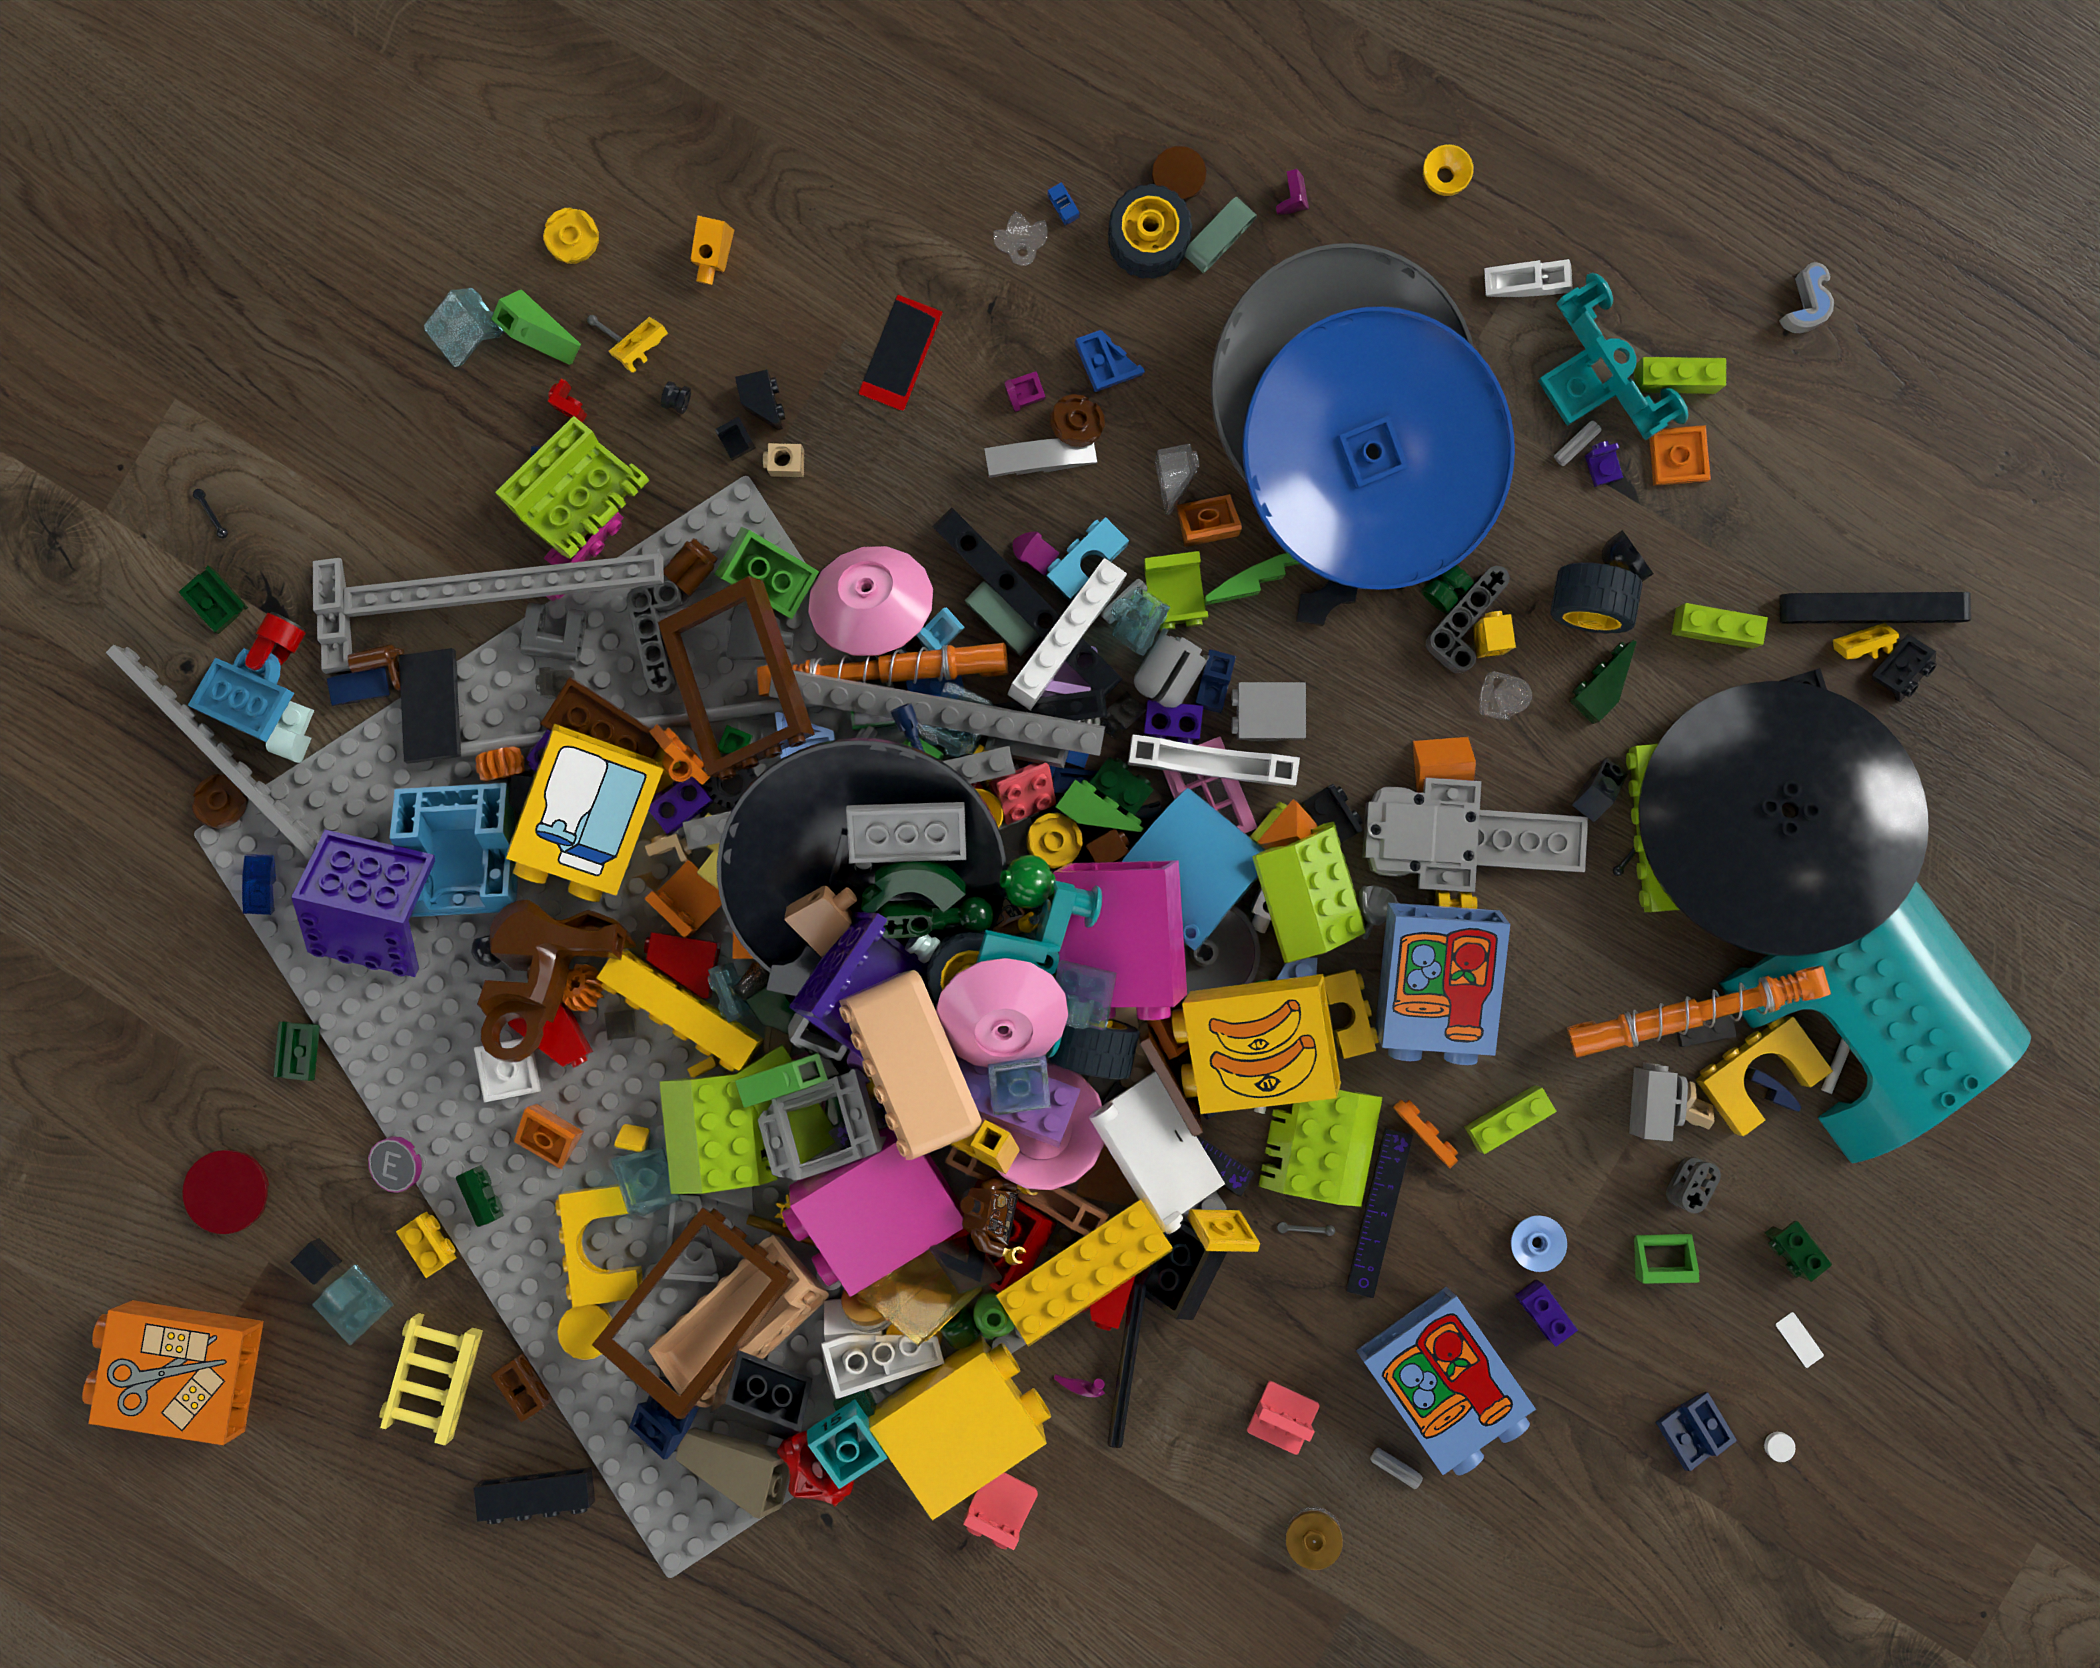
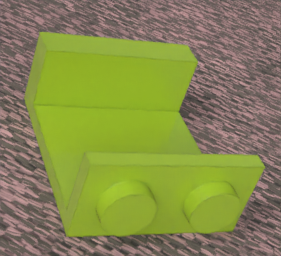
M1199 551L1144 559L1143 564L1152 628L1159 627V631H1162L1163 628L1172 630L1175 629L1176 624L1186 623V627H1196L1203 625L1202 621L1207 620L1208 611L1205 610L1199 567L1201 563Z

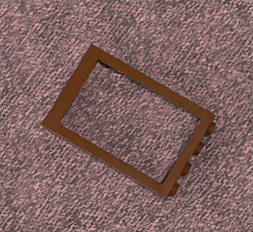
M748 576L658 622L708 776L718 777L720 780L733 778L736 776V771L754 768L759 765L760 760L780 756L783 753V749L801 746L806 743L805 739L815 735L763 580ZM746 601L788 726L721 758L681 633Z
M703 1207L592 1344L593 1347L677 1419H684L793 1282V1279L788 1276L790 1270L778 1260L774 1264L767 1259L766 1256L769 1253L757 1243L753 1246L745 1240L748 1235L735 1225L732 1229L724 1223L726 1217L715 1208L711 1211ZM706 1225L772 1281L681 1396H679L613 1338L701 1228Z

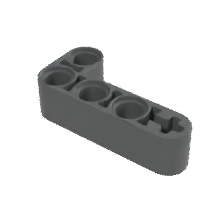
M1493 566L1483 573L1426 639V648L1429 653L1453 673H1464L1472 668L1476 662L1475 652L1461 640V637L1508 585L1510 576L1508 571L1502 566ZM1496 575L1499 578L1497 583L1489 590L1484 588L1490 583L1492 577ZM1476 594L1481 597V607H1475L1471 603V595ZM1453 615H1460L1464 619V626L1462 628H1458L1453 624ZM1436 635H1441L1446 639L1445 648H1439L1435 645L1434 637ZM1457 653L1465 655L1467 659L1465 667L1459 666L1456 663L1455 655Z
M665 580L664 584L636 587L631 589L627 595V606L648 688L659 695L672 693L676 686L674 671L658 622L661 621L659 612L675 609L683 600L681 589L668 580ZM666 589H674L675 595L673 599L663 601V592ZM641 595H646L648 598L647 604L642 608H637L636 599ZM647 622H653V632L644 635L642 633L643 625ZM654 648H659L661 651L660 658L655 662H650L649 652ZM654 669H659L660 675L667 679V681L663 682L662 688L656 685L660 678L658 672Z

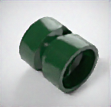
M1458 565L1438 575L1437 579H1431L1421 590L1426 600L1445 614H1448L1458 603V596H1464L1474 585L1471 577Z

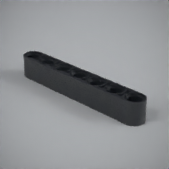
M1970 592L1788 593L1779 595L1781 624L1962 623L1971 621Z

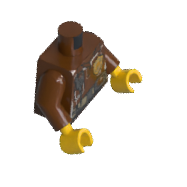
M993 1176L982 1182L980 1188H970L968 1196L961 1201L960 1208L964 1212L962 1227L970 1233L979 1251L998 1258L1004 1256L1006 1262L1010 1265L1021 1264L1023 1262L1016 1260L1015 1252L1024 1254L1026 1250L1023 1247L1005 1248L1009 1244L1019 1195L1016 1190L1019 1189L1026 1195H1036L1038 1192H1031L1029 1189L1013 1183L1002 1176Z

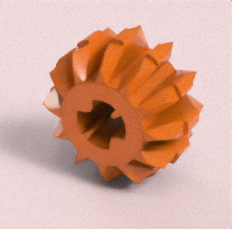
M514 746L490 750L479 754L475 758L477 773H479L480 780L485 782L511 778V775L518 776L525 771L524 757L521 755L520 749Z
M576 964L574 969H568L566 987L561 1000L562 1003L573 1011L588 1012L590 1007H597V1000L604 998L601 994L604 990L601 987L603 982L597 979L600 972L595 967L586 964Z

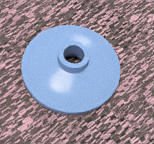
M1541 1215L1531 1216L1522 1220L1515 1227L1511 1237V1250L1515 1259L1524 1268L1534 1272H1545L1555 1268L1563 1260L1567 1250L1566 1234L1555 1220ZM1536 1237L1541 1239V1244L1538 1247L1532 1245V1241Z

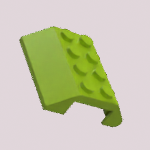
M573 416L495 493L526 526L562 556L571 559L579 551L577 546L583 547L586 544L584 537L588 533L595 535L599 531L597 527L602 528L619 512L617 508H623L626 505L623 498L626 495L635 496L638 493L637 489H642L649 482V479L632 463L629 465V468L598 442L593 431Z
M1334 822L1325 823L1311 829L1313 834L1287 846L1271 847L1252 856L1284 963L1326 953L1364 934L1366 931Z
M749 1073L659 1081L671 1194H703L759 1186L778 1180V1176L772 1175L771 1168H766L770 1166L768 1157L761 1158V1150L765 1149L758 1123L759 1115L753 1105L744 1108L735 1082L749 1076Z
M1339 1089L1335 1099L1293 1103L1291 1113L1282 1109L1273 1110L1272 1116L1286 1119V1121L1271 1120L1267 1143L1279 1146L1280 1149L1266 1147L1265 1153L1272 1157L1282 1158L1281 1167H1276L1273 1164H1263L1262 1171L1275 1174V1177L1261 1174L1258 1186L1287 1195L1337 1205L1362 1207L1383 1097Z

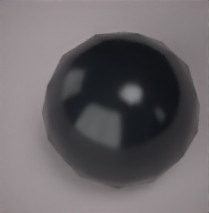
M490 935L474 939L471 953L480 965L493 967L501 962L499 958L491 953Z

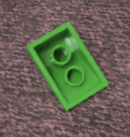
M741 527L714 575L731 585L748 576L763 580L772 608L792 619L819 571L751 530Z

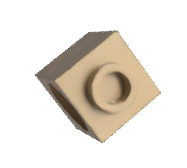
M768 443V452L764 451L763 467L767 468L768 473L773 477H804V449L801 444ZM781 455L790 456V461L785 466L776 464L778 457Z

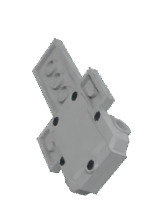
M1425 778L1423 793H1417L1402 787H1383L1375 791L1371 802L1365 803L1362 858H1367L1370 870L1380 876L1402 877L1409 873H1418L1417 889L1475 892L1477 865L1585 872L1588 817L1480 810L1481 781Z

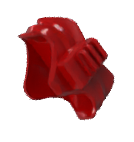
M807 1430L781 1442L777 1454L789 1467L790 1483L788 1491L793 1497L820 1500L836 1507L839 1502L851 1494L854 1480L840 1489L836 1486L809 1448Z

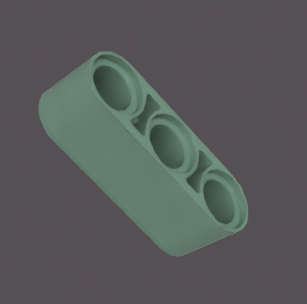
M1238 197L1233 198L1188 245L1184 256L1202 273H1205L1249 228L1257 215Z
M985 581L964 600L1019 656L1040 637Z

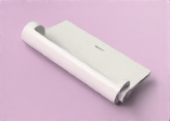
M1155 1071L1098 1108L1089 1116L1090 1121L1139 1200H1142L1162 1232L1170 1234L1179 1229L1181 1226L1180 1222L1183 1219L1181 1214L1225 1184L1197 1137L1191 1135Z

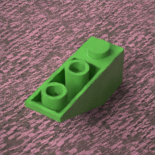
M522 289L499 299L491 320L511 338L569 365L573 363L581 344Z
M1084 779L1081 783L1075 780L1056 806V809L1074 820L1078 825L1142 833L1143 828L1139 826L1142 822L1130 812L1126 816L1117 810L1119 804L1108 796L1101 799L1094 794L1097 789Z
M814 1053L744 1077L735 1082L743 1106L746 1108L816 1085L828 1079L819 1053Z

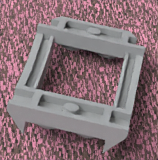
M852 1069L849 1073L842 1076H836L809 1088L771 1099L772 1104L768 1110L763 1111L758 1119L772 1175L798 1181L842 1167L882 1150L887 1136L880 1137L866 1084L871 1081L859 1069ZM837 1096L851 1147L800 1164L787 1113Z

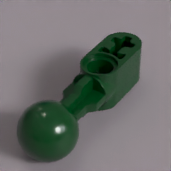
M980 897L967 898L958 908H948L945 912L937 905H927L922 900L887 901L875 911V913H879L887 919L883 926L885 927V932L882 936L889 939L923 937L929 934L932 929H943L946 925L957 924L967 932L981 933L990 927L994 917L993 909L989 902Z

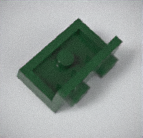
M1108 757L1090 781V784L1099 793L1108 796L1119 804V807L1125 812H1130L1135 816L1154 790L1150 787L1151 782L1140 774L1135 776L1129 772V766L1121 759L1115 758L1113 760Z
M482 1165L456 1176V1181L477 1227L489 1224L504 1216L502 1203L498 1196L494 1194L491 1187V1178Z
M1793 1221L1783 1230L1772 1226L1765 1232L1770 1239L1768 1242L1769 1247L1778 1256L1782 1254L1788 1262L1785 1265L1795 1278L1801 1277L1812 1282L1832 1266L1830 1260L1798 1221Z

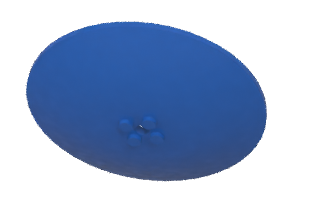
M1363 307L1343 311L1314 323L1290 340L1271 360L1253 391L1245 418L1242 443L1243 466L1251 499L1259 517L1277 543L1293 559L1325 579L1346 586L1373 590L1396 589L1430 580L1448 571L1466 558L1486 537L1504 506L1511 484L1515 456L1514 431L1505 395L1491 368L1478 351L1462 336L1439 321L1417 312L1392 307ZM1369 444H1373L1378 448L1379 454L1375 460L1370 459L1366 454V448Z

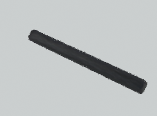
M1133 1283L1129 1295L1107 1441L1108 1446L1112 1448H1121L1124 1439L1146 1293L1145 1285Z

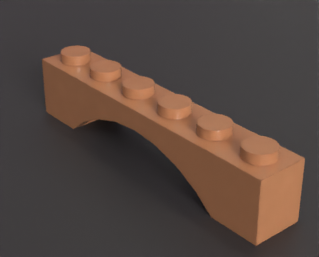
M952 1147L945 1163L982 1181L993 1176H1001L993 1167L955 1147ZM1062 1187L1054 1190L1029 1189L1031 1192H1038L1036 1195H1026L1019 1189L1016 1190L1019 1193L1018 1198L1049 1214L1084 1236L1103 1225L1108 1218V1211Z

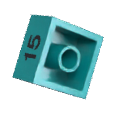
M855 1399L807 1430L809 1448L839 1489L888 1458L869 1430V1418Z

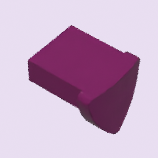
M1298 169L1286 171L1291 198L1276 206L1277 215L1291 214L1309 209L1304 177Z
M1037 371L1004 381L1008 400L1015 412L1020 411L1022 407L1046 399Z
M1028 532L1016 537L1013 540L1015 556L1022 563L1025 562L1036 572L1045 576L1048 567L1055 561L1059 552L1041 538L1042 535L1038 532Z

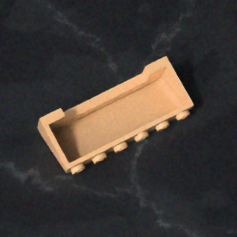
M911 970L898 973L839 1000L841 1004L839 1008L841 1017L845 1023L850 1025L853 1033L851 1034L852 1043L857 1050L861 1051L864 1059L862 1061L864 1071L869 1077H872L875 1084L873 1089L875 1097L880 1104L883 1103L887 1113L885 1114L886 1123L891 1130H894L897 1136L896 1146L902 1157H905L906 1160H913L979 1131L983 1124L925 984L917 971Z
M775 1235L764 1239L759 1245L769 1253L766 1256L767 1259L774 1264L778 1260L790 1270L788 1276L793 1279V1282L739 1349L761 1359H764L801 1325L829 1296V1293L787 1245ZM746 1258L739 1262L738 1267L730 1275L723 1277L713 1291L701 1297L689 1313L679 1317L675 1323L676 1325L667 1333L660 1335L655 1340V1344L648 1350L679 1396H681L772 1281ZM729 1363L695 1405L703 1408L713 1405L717 1385Z

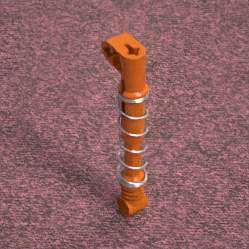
M1004 643L955 648L952 645H943L942 649L931 651L922 647L919 652L903 653L900 650H896L894 654L875 656L877 660L869 661L870 656H868L866 661L854 662L851 657L844 655L840 664L828 665L823 658H818V660L814 658L806 660L800 666L798 664L793 665L794 671L855 682L859 681L861 683L862 681L865 683L868 680L881 679V682L886 683L887 686H890L891 682L912 680L915 684L917 679L935 677L939 681L943 677L946 680L956 679L958 675L979 673L982 677H996L1009 674L1007 650ZM845 658H849L851 663H843ZM822 660L825 663V665L821 666L818 664V662ZM768 665L757 667L759 696H769L771 674Z
M1815 966L1794 972V977L1791 974L1786 975V978L1780 976L1779 981L1777 978L1769 976L1760 977L1757 987L1747 990L1742 983H1739V992L1719 996L1718 992L1713 989L1712 999L1696 1002L1695 999L1687 996L1683 1002L1667 1006L1660 1003L1657 1009L1641 1013L1633 1010L1632 1015L1627 1011V1013L1620 1014L1614 1020L1597 1024L1594 1021H1588L1569 1026L1566 1029L1574 1056L1578 1058L1624 1045L1629 1048L1638 1047L1640 1041L1653 1039L1658 1042L1661 1036L1676 1032L1685 1035L1688 1029L1700 1027L1703 1024L1712 1028L1715 1018L1729 1015L1731 1019L1739 1021L1742 1011L1755 1008L1764 1015L1767 1011L1769 1013L1778 1011L1781 1006L1785 1005V1001L1787 1004H1791L1792 999L1794 1002H1799V998L1802 1001L1828 996L1831 992L1824 967ZM1763 1006L1766 1008V1010L1762 1012L1758 1009V1007ZM1739 1012V1017L1737 1019H1735L1731 1015ZM1713 1019L1710 1026L1705 1022L1706 1020Z

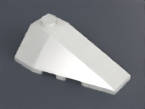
M845 1335L821 1343L830 1388L836 1399L944 1364L936 1335Z

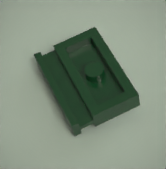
M207 566L205 571L194 577L178 593L214 633L219 634L248 606L213 567Z
M280 1021L278 1023L273 1077L305 1081L315 1080L320 1025Z

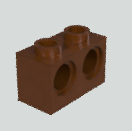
M1113 829L1087 844L1085 848L1094 863L1116 862L1129 853L1127 848L1131 845L1123 831L1118 833L1116 829Z
M523 1353L491 1374V1377L521 1423L546 1407L553 1400Z

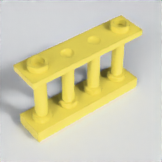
M418 1313L410 1320L408 1319L403 1328L402 1336H405L388 1401L383 1403L379 1417L382 1418L380 1428L387 1429L395 1422V1419L434 1429L433 1432L437 1433L434 1443L446 1445L454 1437L483 1330L471 1328L465 1334H461V1336L421 1326L424 1314ZM418 1337L456 1347V1351H460L457 1362L454 1361L452 1364L415 1354L414 1350ZM410 1364L448 1374L449 1378L452 1379L450 1388L444 1391L407 1381L406 1378ZM406 1392L441 1402V1405L444 1406L442 1416L435 1418L398 1408L402 1393Z

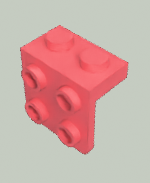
M1004 1472L976 1491L964 1516L963 1525L967 1526L966 1529L973 1535L981 1537L983 1534L991 1538L992 1543L1001 1549L1006 1550L1008 1547L1014 1550L1019 1541V1532L1037 1498L1038 1491L1035 1487Z

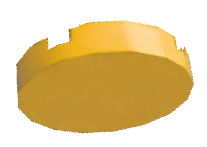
M563 208L554 212L546 221L543 240L548 251L557 260L567 264L580 263L587 260L595 252L599 243V231L594 220L585 211Z
M1048 813L1036 819L1029 828L1026 837L1027 849L1030 855L1039 856L1044 859L1050 869L1062 868L1072 863L1079 855L1083 844L1082 832L1077 823L1061 813Z
M596 1304L572 1307L560 1319L557 1330L559 1343L564 1351L573 1358L581 1360L594 1359L602 1353L593 1347L592 1344L613 1318L608 1310Z

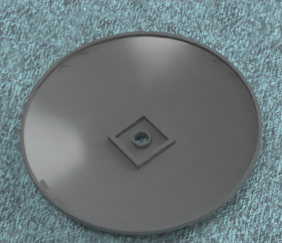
M1340 243L1318 246L1299 252L1282 260L1252 283L1240 297L1222 328L1216 345L1211 372V404L1217 432L1228 458L1245 482L1242 450L1243 430L1253 391L1261 375L1277 353L1297 334L1314 323L1331 315L1357 308H1401L1439 321L1454 330L1474 347L1466 322L1457 305L1433 276L1409 259L1387 249L1364 244ZM1369 444L1366 448L1367 456L1375 460L1379 454L1378 448L1373 444Z

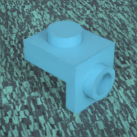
M946 607L922 628L916 636L919 638L922 647L927 648L929 651L940 650L943 645H948L965 627Z

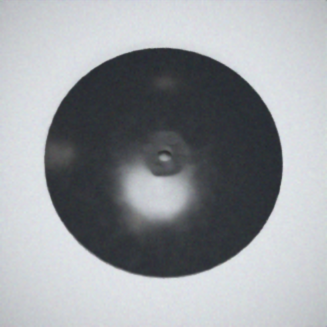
M1789 681L1748 683L1716 693L1685 712L1662 737L1651 755L1644 772L1638 804L1640 835L1646 858L1657 881L1676 907L1691 921L1720 940L1739 948L1775 956L1819 954L1851 944L1883 924L1906 899L1918 878L1927 849L1929 824L1925 793L1916 768L1901 743L1881 721L1857 703L1827 689L1804 683ZM1782 805H1792L1796 810V816L1794 818L1784 816L1781 810Z
M873 738L836 739L800 749L768 767L748 786L734 805L722 833L717 857V883L722 907L740 943L764 969L770 972L773 961H785L796 957L806 944V941L784 920L787 906L822 886H827L835 895L847 887L857 897V901L849 907L851 912H864L861 909L864 890L871 884H875L876 870L890 863H871L872 865L868 869H860L855 863H849L847 806L964 802L966 860L937 862L953 870L965 882V895L950 908H958L964 900L970 897L985 899L991 905L994 913L992 924L987 930L993 931L1000 916L1006 893L1005 888L1000 886V876L1003 870H1007L1005 849L996 820L976 789L962 775L946 763L917 748L898 742ZM916 892L900 893L889 900H922L927 905H936L928 897ZM959 924L946 925L943 929H932L928 935L931 938L936 937L941 941L946 935L953 934L958 930L963 931L964 929ZM910 938L894 939L901 943L903 946H906V943Z

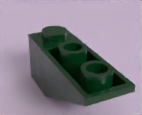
M1634 639L1626 644L1623 641L1620 642L1610 652L1613 657L1607 663L1604 661L1599 663L1591 672L1594 676L1588 682L1583 680L1572 691L1575 696L1569 702L1592 724L1600 722L1620 700L1637 643Z

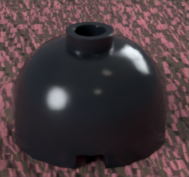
M1623 530L1610 538L1603 547L1601 557L1604 564L1631 571L1642 582L1654 574Z

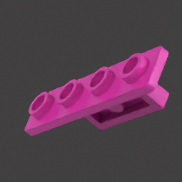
M617 513L602 528L599 527V531L595 535L588 533L584 537L586 544L583 547L577 546L579 551L571 559L562 556L554 548L547 553L544 559L551 565L584 562L588 561L592 556L596 557L605 546L603 542L608 536H613L619 531L624 517ZM565 594L546 597L555 601L556 598L561 599Z

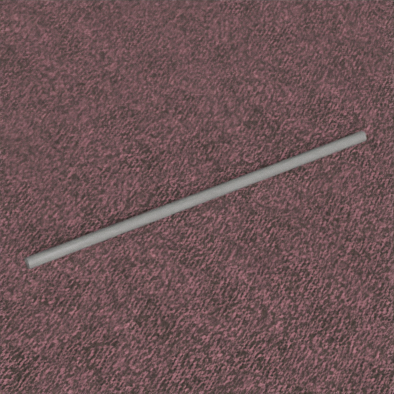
M891 682L890 686H887L886 683L876 684L878 686L894 688L893 682ZM779 698L705 709L709 722L783 712ZM804 703L806 708H812V707H819V706H820V705H814V704ZM687 711L636 718L650 728H653L656 724L662 729L691 725ZM545 731L461 743V757L478 755L490 750L512 746L519 749L534 747Z

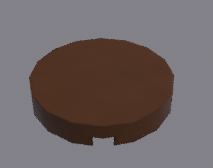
M1174 146L1167 148L1158 155L1153 164L1152 180L1153 184L1168 187L1167 189L1175 191L1181 199L1188 201V199L1195 197L1202 190L1207 170L1204 160L1196 151L1185 146Z
M1071 394L1062 397L1055 404L1050 415V426L1054 434L1062 442L1074 447H1085L1092 445L1099 439L1105 426V418L1100 406L1096 403L1093 404L1089 401L1088 397Z
M214 774L202 780L195 789L192 810L195 817L204 825L217 829L225 828L237 822L244 814L248 804V797L225 774Z

